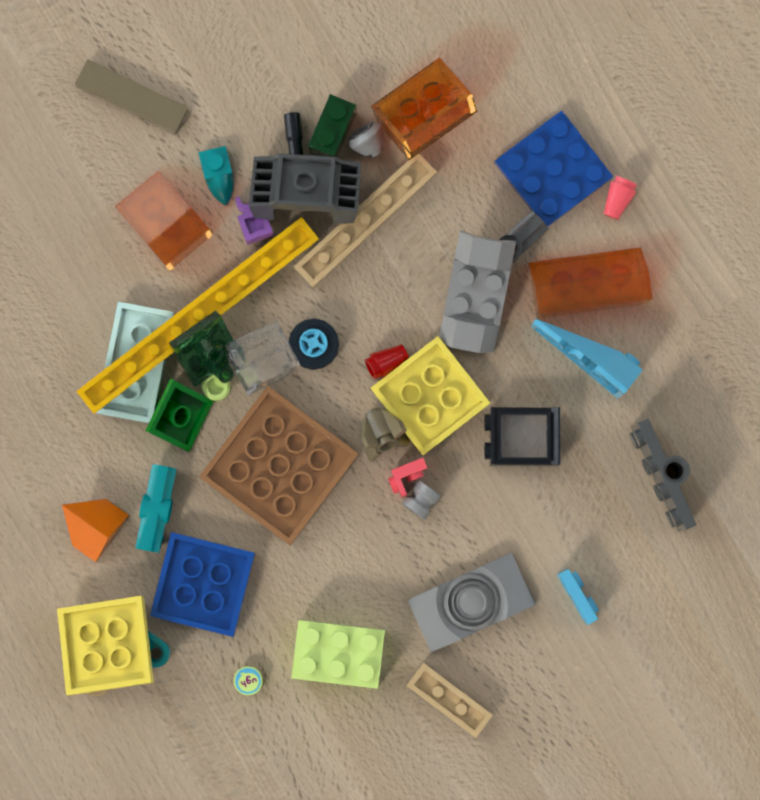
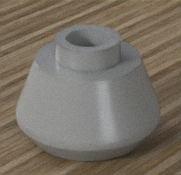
M374 121L366 123L349 137V147L363 157L369 156L373 158L384 150L385 138L380 123Z

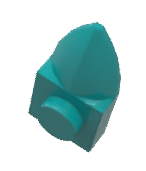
M226 146L198 152L209 190L219 202L227 205L232 196L234 181Z

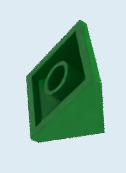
M170 379L145 431L190 452L214 401Z

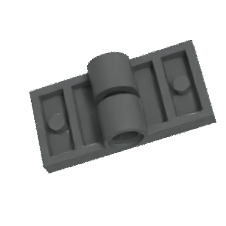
M649 418L631 427L633 431L630 433L631 441L636 449L640 448L644 455V459L641 460L647 475L652 474L657 485H654L653 488L660 502L664 500L668 508L665 515L672 528L676 527L677 531L687 530L696 526L697 524L679 487L689 477L690 467L688 462L680 456L666 458ZM668 465L673 466L676 470V477L674 479H671L666 473Z

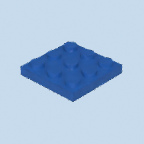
M562 110L494 161L495 165L529 209L537 214L547 227L613 178V175Z
M171 532L150 616L234 637L255 553Z

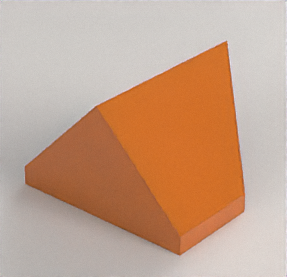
M107 499L62 505L72 546L95 562L98 561L130 516Z

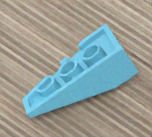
M538 319L531 325L536 332L617 399L626 393L643 371L639 367L640 362L630 353L624 355L618 350Z

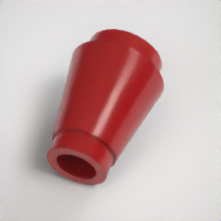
M400 344L370 353L369 358L364 361L368 372L376 380L378 378L383 379L409 359V356L404 346Z

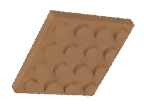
M267 386L200 474L199 478L291 546L358 457L359 453Z

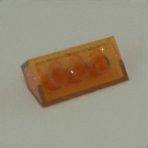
M641 247L529 262L537 319L648 304L653 299L649 270Z

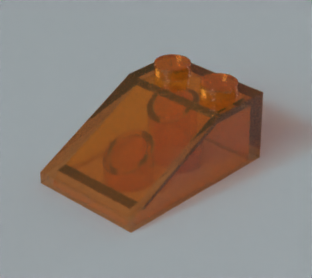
M159 171L115 206L169 271L212 236L207 225Z

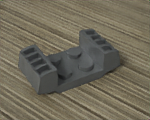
M295 154L254 157L249 208L254 218L274 220L275 209L333 212L335 224L354 223L358 213L361 162L346 161L331 156Z

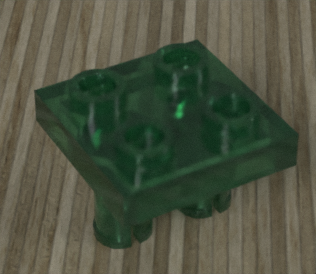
M214 311L169 342L183 371L194 387L213 374L222 383H227L233 379L234 371L228 364L241 356L221 315L217 311Z

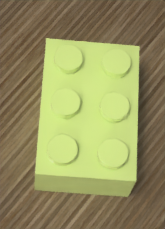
M298 620L291 678L378 689L385 630Z

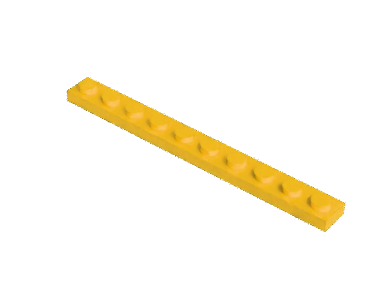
M302 217L83 385L76 393L93 414L97 413L312 246L319 238Z

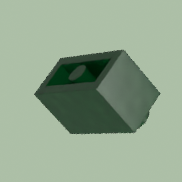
M329 95L308 144L309 153L316 156L338 158L356 116V104L334 95Z

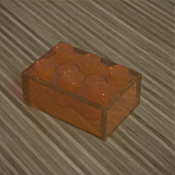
M440 57L371 105L377 122L382 125V129L408 160L478 112L471 92Z

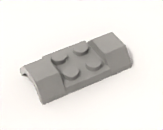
M460 230L439 338L445 345L476 353L494 352L516 241L489 239Z

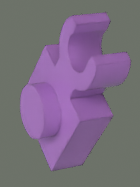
M236 197L237 208L240 212L244 213L237 216L246 244L249 245L274 236L269 220L254 218L249 204H243L240 197Z

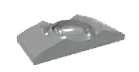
M512 552L408 599L431 652L459 641L535 605Z

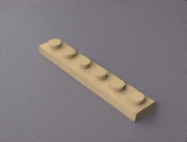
M419 152L414 154L358 206V213L354 223L339 224L294 266V269L312 288H315L437 174V171Z

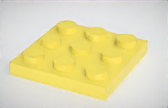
M439 336L370 388L386 410L402 420L407 430L405 434L422 456L490 405L489 400Z
M144 596L57 609L67 696L154 683Z

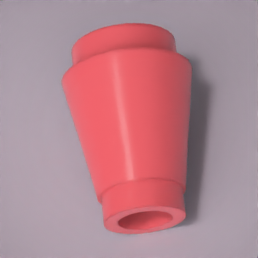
M616 176L614 182H610L603 214L619 220L637 193L634 191L637 184Z

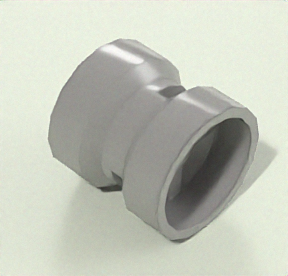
M418 480L413 487V496H407L402 504L425 520L430 513L429 506L431 507L432 504H436L441 496Z

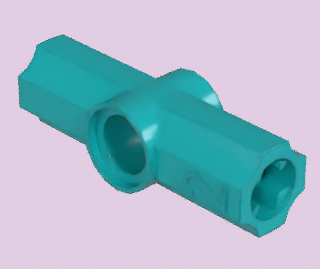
M152 464L147 492L144 493L139 512V519L141 521L135 549L160 553L165 526L169 523L172 512L173 499L171 497L177 473L176 468Z

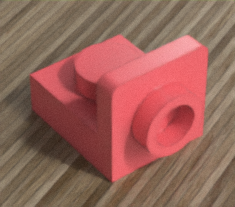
M424 458L391 470L393 476L388 478L394 494L400 493L401 498L407 496L401 481L402 479L406 478L409 483L424 477L422 471L427 470Z

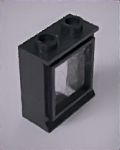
M491 407L490 414H484V431H490V442L484 443V459L490 460V466L560 465V407Z

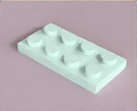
M118 302L105 368L173 317L175 313ZM166 359L104 406L97 414L149 423L157 406Z

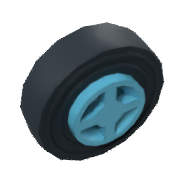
M316 318L304 320L297 324L290 333L288 341L289 352L294 361L303 368L311 370L324 368L331 364L338 354V334L333 326L324 320Z

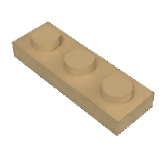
M424 662L406 685L475 738H477L493 716L488 710Z

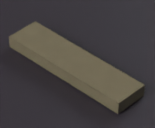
M87 59L75 82L77 87L175 135L188 112L187 107Z

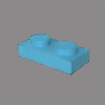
M569 569L558 573L557 577L585 624L589 625L598 620L595 613L599 609L592 597L586 598L580 589L584 584L576 571L571 573Z

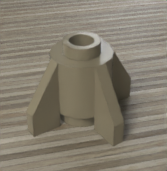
M373 408L366 412L362 420L361 440L369 461H375L382 454L381 452L389 451L394 447H407L410 445L405 434L407 430L402 420L388 412V410Z

